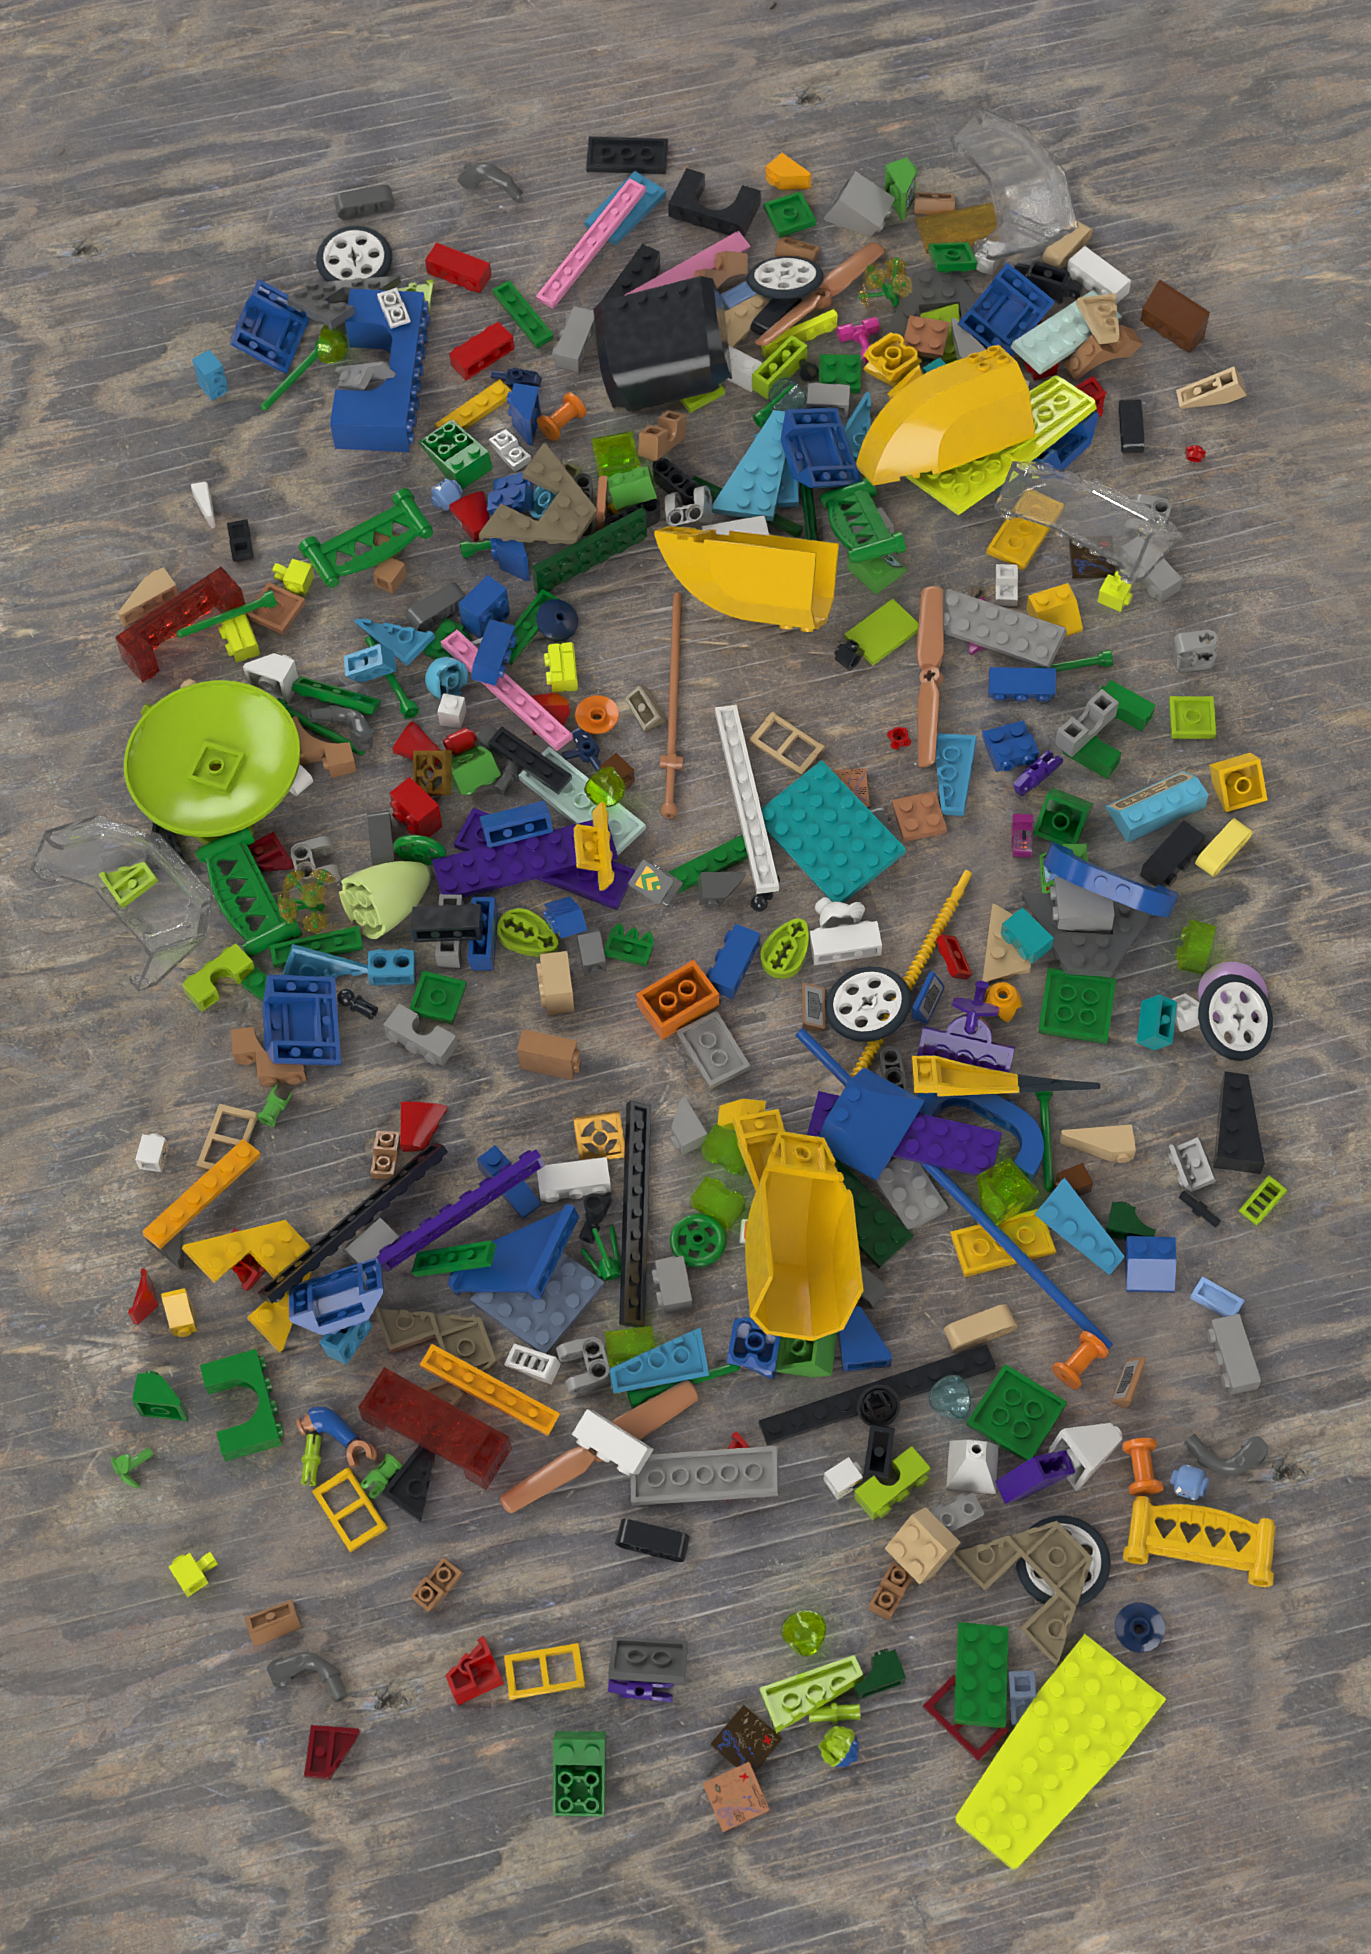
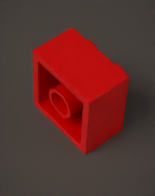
M411 777L389 792L390 805L393 808L392 816L399 824L403 823L407 827L406 829L410 835L430 837L443 827L439 805Z

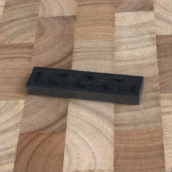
M503 726L488 741V746L558 795L572 779L570 773Z

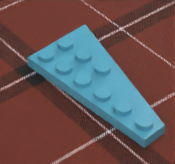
M774 410L712 504V513L744 518L764 515L765 520L773 521L786 462V456L780 441L785 416L784 411Z

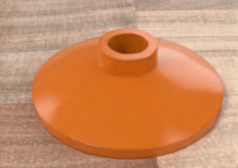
M594 695L585 698L578 704L575 711V719L578 726L585 732L603 734L615 727L619 719V711L617 705L608 697Z

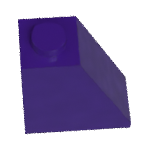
M1062 1450L1032 1457L995 1482L1004 1503L1007 1504L1023 1500L1073 1475L1076 1471L1067 1451Z

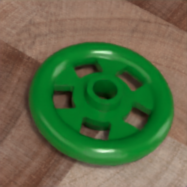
M406 835L398 838L393 844L395 854L404 861L420 862L429 866L433 865L432 860L446 857L445 847L440 842L426 836Z
M706 1214L685 1216L675 1224L670 1234V1248L674 1256H683L685 1265L690 1267H706L713 1264L722 1256L726 1248L727 1239L724 1228L715 1218ZM694 1223L698 1224L699 1229L689 1231L687 1226ZM709 1226L715 1231V1234L711 1237L705 1231ZM680 1236H686L687 1245L679 1244ZM699 1236L702 1238V1241L695 1242L694 1238ZM710 1243L716 1246L711 1254L706 1251ZM689 1250L699 1252L698 1258L688 1256Z

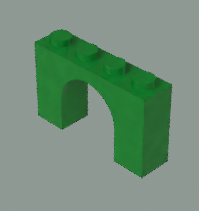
M1112 680L1106 686H1101L1099 691L1103 689L1119 702L1114 718L1124 721L1143 732L1154 716L1156 705ZM1095 735L1073 757L1064 751L1063 754L1104 778L1109 779L1120 763L1122 752L1102 742Z
M253 1349L200 1365L204 1385L209 1395L234 1387H245L258 1395V1408L250 1420L241 1425L216 1432L221 1454L225 1462L282 1445L280 1437L284 1436L281 1422L276 1423L275 1414L279 1412L275 1399H270L269 1392H272L273 1389L270 1378H265L263 1370L267 1369L264 1355L259 1356L257 1349Z

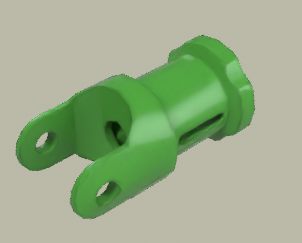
M279 1083L270 1091L262 1112L257 1114V1119L260 1122L271 1127L276 1125V1118L280 1111L285 1109L292 1096L291 1091L286 1100L278 1098L274 1091Z
M387 1453L382 1463L376 1469H372L361 1482V1487L366 1489L375 1481V1487L370 1491L369 1497L372 1499L376 1498L389 1484L390 1478L397 1470H400L402 1465L392 1455Z

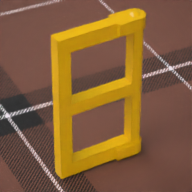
M350 1467L342 1470L336 1476L312 1490L350 1553L388 1528L355 1478ZM348 1478L360 1499L334 1515L322 1495ZM365 1505L377 1525L353 1541H350L338 1521Z
M579 1643L504 1655L509 1691L508 1697L510 1700L585 1688L586 1681L583 1675ZM573 1653L577 1681L550 1685L546 1657ZM539 1658L543 1686L516 1691L512 1662Z

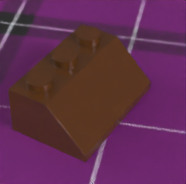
M1159 280L1142 308L1140 321L1147 327L1157 331L1162 337L1175 343L1179 348L1190 353L1205 338L1210 312L1162 280Z

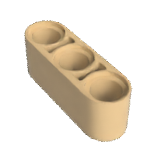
M1074 219L1047 247L1042 256V261L1063 269L1068 264V260L1086 245L1092 236L1093 229Z
M1001 1304L947 1325L943 1330L953 1352H960L1014 1331L1017 1325L1008 1305Z

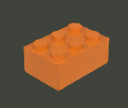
M692 960L636 994V1002L639 1010L660 1039L663 1040L719 1006V993L695 960Z

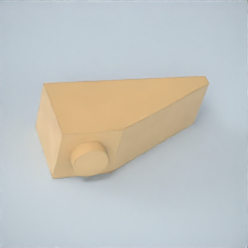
M1235 367L1176 390L1181 409L1227 404L1247 396L1243 378Z
M164 567L144 577L118 611L123 627L180 597L176 584Z
M1132 1124L1061 1131L1060 1144L1107 1161L1126 1163L1134 1159L1136 1147Z

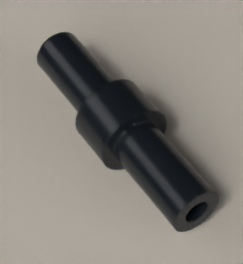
M1183 1191L1178 1197L1192 1209V1212L1197 1217L1204 1218L1213 1227L1216 1228L1221 1223V1220L1208 1210L1207 1205L1202 1201L1198 1202L1186 1191Z

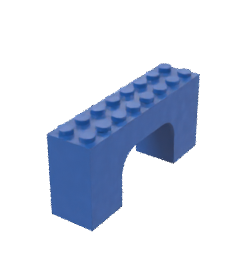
M350 289L348 305L354 306L355 314L345 320L350 348L382 349L390 353V369L396 374L394 378H386L385 382L374 390H335L330 420L335 449L410 452V445L414 444L415 433L412 430L413 427L417 426L415 410H419V397H417V393H421L422 388L419 378L424 374V364H421L422 359L425 360L426 358L424 343H428V330H426V326H430V314H427L429 303L425 301L424 292L398 291L402 303L404 302L410 323L390 328L377 298L378 293L388 290Z

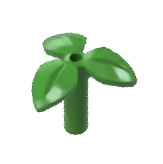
M146 1448L133 1458H131L130 1454L119 1456L117 1459L111 1457V1464L116 1475L120 1474V1478L125 1484L133 1488H140L141 1486L131 1479L130 1471L152 1457L153 1452L150 1448Z

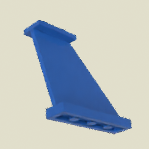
M565 1204L562 1211L494 1240L493 1242L497 1247L491 1266L455 1271L450 1274L448 1285L453 1293L459 1296L460 1292H529L532 1297L540 1299L579 1219L575 1207Z

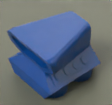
M735 1318L727 1363L740 1365L764 1377L775 1379L781 1336L765 1334L751 1318Z

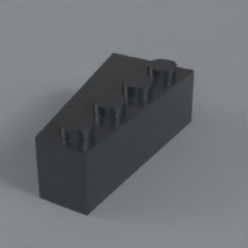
M641 244L601 301L626 295L656 278L660 270V251Z
M1225 1071L1220 1090L1213 1168L1261 1174L1265 1162L1249 1075Z

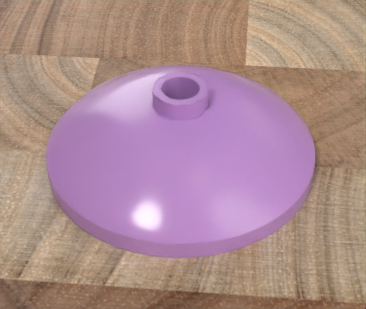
M1222 962L1212 966L1204 973L1198 987L1200 1002L1205 988L1214 979L1222 975L1236 974L1252 980L1268 997L1267 987L1261 975L1250 966L1239 962ZM1222 991L1220 994L1221 1001L1226 1004L1228 1001L1227 994ZM1241 991L1240 1000L1246 1003L1247 996ZM1214 1011L1213 1019L1220 1022L1219 1014ZM1253 1011L1251 1014L1252 1020H1255L1258 1017V1014L1255 1011ZM1233 1015V1018L1238 1020V1016Z

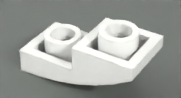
M397 288L377 294L390 328L410 323V318Z
M506 429L489 439V443L514 472L531 462V456L519 446L517 439Z

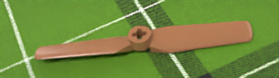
M870 242L828 273L824 277L819 287L820 289L812 292L811 295L791 309L755 341V344L760 346L770 344L814 308L824 309L832 304V297L847 288L867 269L868 265L871 266L885 253V249L875 242Z
M937 586L923 588L920 600L916 649L918 663L922 669L919 677L921 686L918 696L919 767H928L935 762L940 697L938 687L941 686L944 679L942 672L939 670L944 654L943 589Z
M684 1380L617 1417L612 1423L641 1440L697 1402L699 1399L698 1392L690 1381ZM582 1446L568 1450L502 1494L500 1502L507 1512L514 1513L581 1475L595 1461L604 1462V1460L596 1456L598 1451L594 1452L595 1449L592 1447L589 1450Z

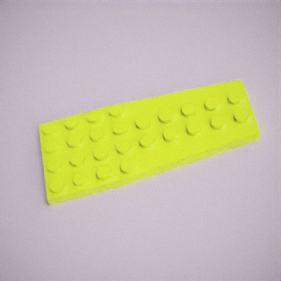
M1053 376L1029 391L1035 438L938 474L928 471L920 473V477L913 478L911 475H907L906 478L951 511L960 515L1015 476L1026 465L1096 410L1095 400L1061 377Z
M1084 1634L1037 1693L1036 1698L1033 1699L957 1813L956 1823L1013 1870L1018 1869L1120 1760L1166 1701V1698Z

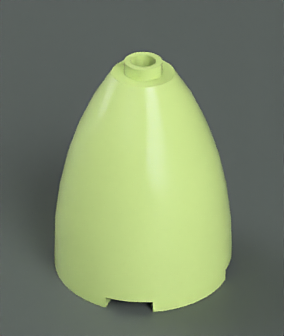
M396 861L371 866L344 878L341 881L343 890L339 892L348 918L351 922L356 921L363 927L362 933L364 936L370 939L381 937L402 922L412 912V907H416L430 884L431 870L427 865L420 862Z

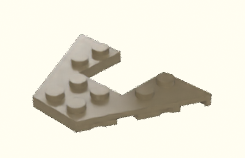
M543 443L523 471L522 478L556 494V497L539 521L500 504L479 533L480 540L484 538H499L502 541L516 540L517 542L533 543L535 540L548 541V544L564 543L565 545H573L579 541L597 515L595 506L546 443Z
M375 1307L390 1353L436 1337L441 1349L485 1373H488L497 1364L481 1317H461L460 1315L452 1314L446 1316L437 1315L433 1312H408L403 1309L397 1311ZM440 1380L405 1393L420 1439L423 1440L432 1428L437 1426L468 1393L445 1380Z
M1057 1521L1041 1527L1031 1528L1018 1534L998 1538L965 1550L953 1552L951 1556L985 1592L1021 1557L1056 1592L1021 1627V1630L1057 1666L1093 1560L1091 1555Z

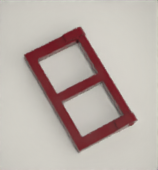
M952 1675L922 1707L978 1762L1008 1733L1009 1728L1007 1726L1005 1728H997L998 1730L976 1750L958 1732L964 1724H954L952 1726L934 1708L955 1686V1675Z

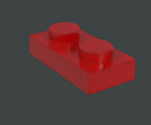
M942 934L936 938L939 952L943 956L947 970L952 978L967 980L973 974L957 937Z

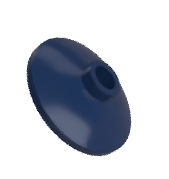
M551 599L544 602L538 609L536 622L544 636L554 641H563L569 639L576 632L578 616L569 603L559 599ZM556 615H560L563 620H558Z
M1136 1602L1128 1604L1120 1610L1115 1619L1114 1630L1118 1641L1126 1649L1135 1653H1147L1156 1649L1161 1644L1165 1635V1622L1162 1615L1153 1606ZM1136 1626L1142 1627L1143 1633L1137 1634L1134 1628Z

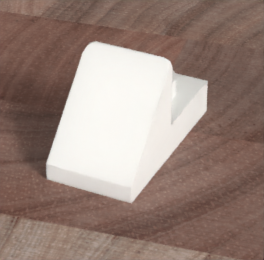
M1186 993L1172 998V1000L1177 1002L1175 1024L1178 1029L1183 1032L1198 1026L1199 1002Z

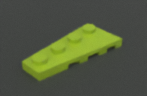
M855 1655L760 1687L759 1689L777 1734L848 1691L855 1684L863 1681L864 1677Z

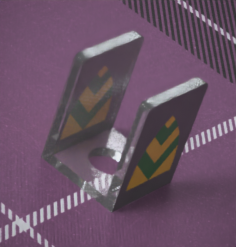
M643 859L628 885L656 904H663L668 907L683 885V882L654 862Z

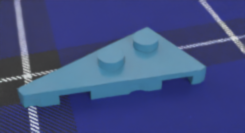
M869 392L865 393L844 427L855 462H857L860 448L871 427V398Z
M357 618L354 621L359 628L369 636H372L376 642L393 650L395 657L405 666H408L436 638L431 631L424 633L415 631L414 628H403L400 625L390 623H373L369 619Z
M292 944L282 975L335 977L337 979V976L352 974V976L368 973V965Z

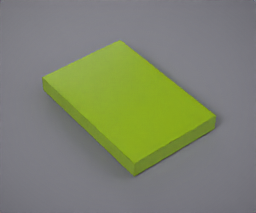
M891 599L845 633L844 639L846 641L848 639L856 641L860 645L859 647L865 651L863 657L874 666L917 634L919 623L894 599Z

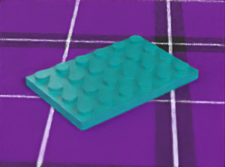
M823 760L761 808L766 832L832 902L845 903L907 852L906 848Z

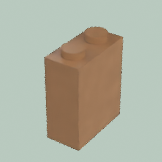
M526 1029L522 1030L517 1047L520 1069L574 1080L575 1073L580 1072L582 1060L580 1059L581 1050L578 1049L577 1040Z

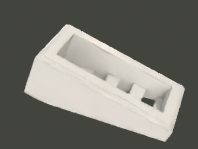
M205 481L191 484L193 496L208 525L211 528H215V516L208 483Z
M513 1344L504 1365L539 1381L552 1384L561 1363L554 1356ZM520 1353H523V1356L519 1364H516V1361ZM529 1357H532L528 1367H525ZM540 1360L541 1362L538 1366V1369L534 1370L538 1361Z

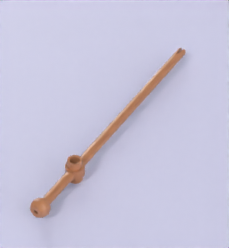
M678 592L673 595L667 756L660 755L659 768L666 769L665 803L661 806L660 810L662 816L667 819L674 818L678 813L677 805L674 804L675 769L682 770L683 757L676 756L681 594Z

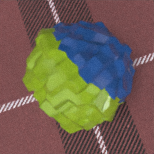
M843 1726L830 1728L828 1733L824 1735L825 1739L818 1745L824 1763L830 1764L831 1767H847L851 1762H856L859 1743L854 1731Z

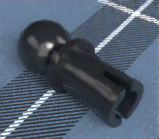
M773 892L755 895L750 902L752 909L756 912L764 911L768 907V900L773 898Z
M342 989L337 995L338 1003L341 1006H350V1011H356L370 1020L378 1012L377 1006L365 1001L361 995L355 997L354 993L349 989Z

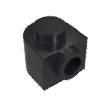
M848 639L847 643L839 645L835 650V661L850 671L857 666L865 651L859 647L860 645L856 641Z

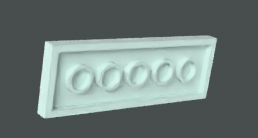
M1092 290L1083 297L1097 296L1098 294ZM1077 301L1013 341L1011 348L1039 374L1075 352L1093 335L1076 306ZM1117 312L1116 315L1119 323L1122 316Z
M550 747L542 754L572 775L571 781L559 795L524 770L519 774L520 781L573 824L593 820V810L600 802L606 803V811L609 813L608 824L618 855L646 829V825Z

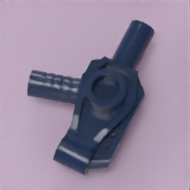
M520 368L508 369L507 372L491 371V378L505 380L506 385L511 387L516 383L540 388L542 377L539 376L538 372Z
M580 728L573 730L570 733L573 734L572 740L576 743L577 748L561 752L562 757L565 760L580 757L583 762H590L597 774H599L601 765L598 759L599 747L588 732Z

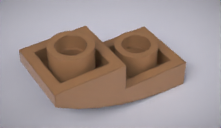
M377 1130L370 1171L371 1179L389 1180L395 1175L400 1132Z
M443 1557L430 1575L424 1577L410 1597L425 1610L431 1612L464 1573Z
M892 1561L868 1606V1610L890 1621L913 1577L902 1566Z

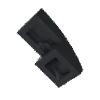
M248 519L228 522L227 529L233 562L254 558Z

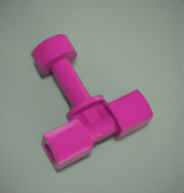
M877 317L862 320V324L852 326L851 323L837 326V337L840 342L854 339L855 342L860 343L862 347L861 357L865 363H869L870 361L863 355L868 347H870L867 340L869 335L879 333L880 331L879 321Z

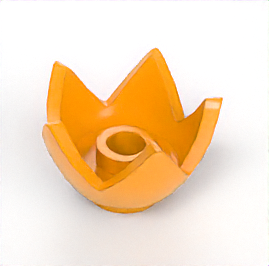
M1005 982L995 983L986 989L984 1003L999 1007V1017L1006 1023H1009L1017 1008L1023 1006L1019 991L1013 985ZM999 995H1006L1007 998L1002 999L999 997Z

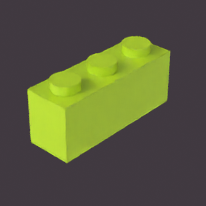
M791 335L752 373V390L768 400L800 368L799 361L801 359H806L807 361L808 345Z

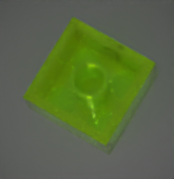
M632 431L591 438L592 456L598 481L600 476L610 478L614 474L627 473L640 467Z

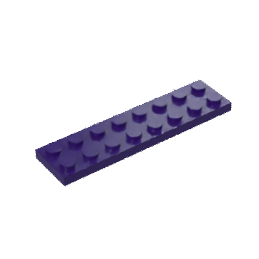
M473 808L454 842V848L466 852L487 846L480 816L488 815L489 813ZM611 860L614 880L604 891L599 890L598 871L578 868L537 880L618 910L630 886L628 882L635 873V869Z
M593 820L577 824L593 827ZM577 824L553 829L551 833L491 848L485 846L432 860L441 894L462 895L463 898L578 869L573 829ZM611 834L609 845L612 851V860L618 859V854Z
M818 1091L807 1135L819 1137L825 1119L840 1097L839 1095ZM918 1113L892 1157L991 1179L1002 1132Z
M536 1149L532 1152L531 1150L524 1152L519 1156V1161L513 1165L511 1163L506 1164L499 1170L498 1175L493 1178L487 1177L481 1181L479 1188L473 1192L471 1190L466 1191L459 1197L460 1200L458 1202L442 1207L439 1210V1215L433 1219L431 1217L426 1218L419 1224L420 1227L418 1229L402 1234L399 1237V1242L393 1246L388 1244L379 1251L380 1254L376 1256L379 1263L389 1272L545 1166L539 1152Z

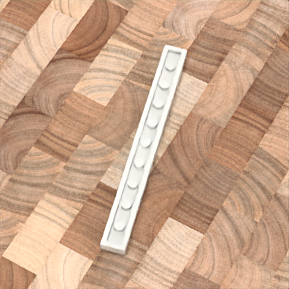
M737 705L715 707V717L756 894L779 891L777 874Z

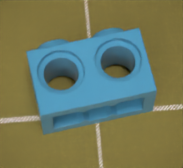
M210 349L192 359L198 385L211 401L229 391L223 365Z
M382 644L343 656L346 677L358 683L397 671L394 651Z
M400 948L398 950L376 949L375 951H368V979L370 985L416 984V957L414 950ZM403 963L408 964L406 967H399ZM379 964H385L382 968L376 967Z
M367 1320L359 1326H349L335 1334L327 1333L319 1343L328 1357L347 1365L373 1326L370 1320Z

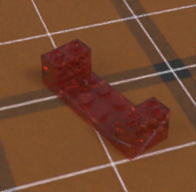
M219 567L115 636L122 660L142 683L147 679L153 678L160 671L153 650L168 638L174 637L179 629L192 625L195 620L208 614L215 607L220 613H224L245 605L242 589L222 567Z
M385 1367L358 1407L363 1421L381 1431L387 1426L463 1469L467 1480L485 1490L488 1489L512 1450L510 1437Z

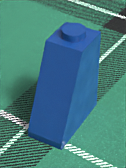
M861 1306L855 1307L844 1329L838 1331L843 1372L891 1367V1353Z

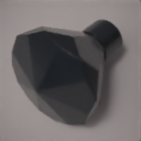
M806 359L799 361L800 377L802 380L811 381L814 379L819 371L817 366L807 362Z

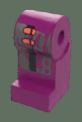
M1013 814L1012 857L1031 858L1033 814Z

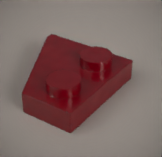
M274 831L248 846L260 872L294 869L292 860Z
M311 1725L304 1777L331 1780L359 1737L360 1729Z

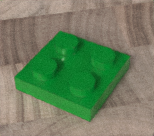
M801 191L765 202L763 205L779 238L816 226V219Z
M968 242L928 244V253L936 271L947 273L949 271L968 272L969 270H977V261Z
M820 354L819 383L850 385V393L860 394L861 355Z
M422 971L409 1009L417 1013L419 1017L453 1025L467 983L463 980Z

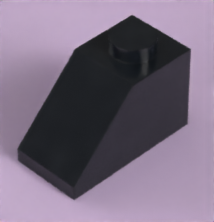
M870 1425L864 1475L888 1478L895 1428Z

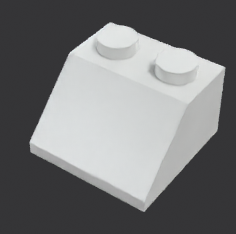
M273 653L244 664L243 669L249 685L258 687L274 698H281L289 704L295 693L291 691L292 683L298 679L295 662L291 657Z

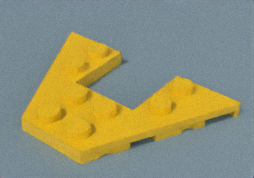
M286 1220L185 1244L182 1250L215 1283L248 1253L274 1279L310 1248V1245ZM311 1272L305 1275L302 1281L309 1280ZM289 1290L280 1301L273 1304L265 1301L247 1317L279 1353L284 1348L293 1324L289 1319Z

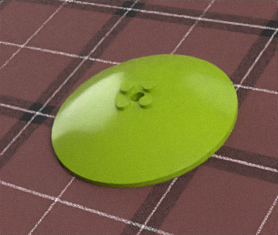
M213 680L192 684L178 689L159 700L136 724L128 740L124 755L125 782L133 801L140 811L155 824L166 830L193 837H214L234 833L263 819L288 794L300 765L301 746L299 734L293 719L285 707L272 695L258 687L228 680ZM213 765H222L221 768L217 771L211 770V767Z

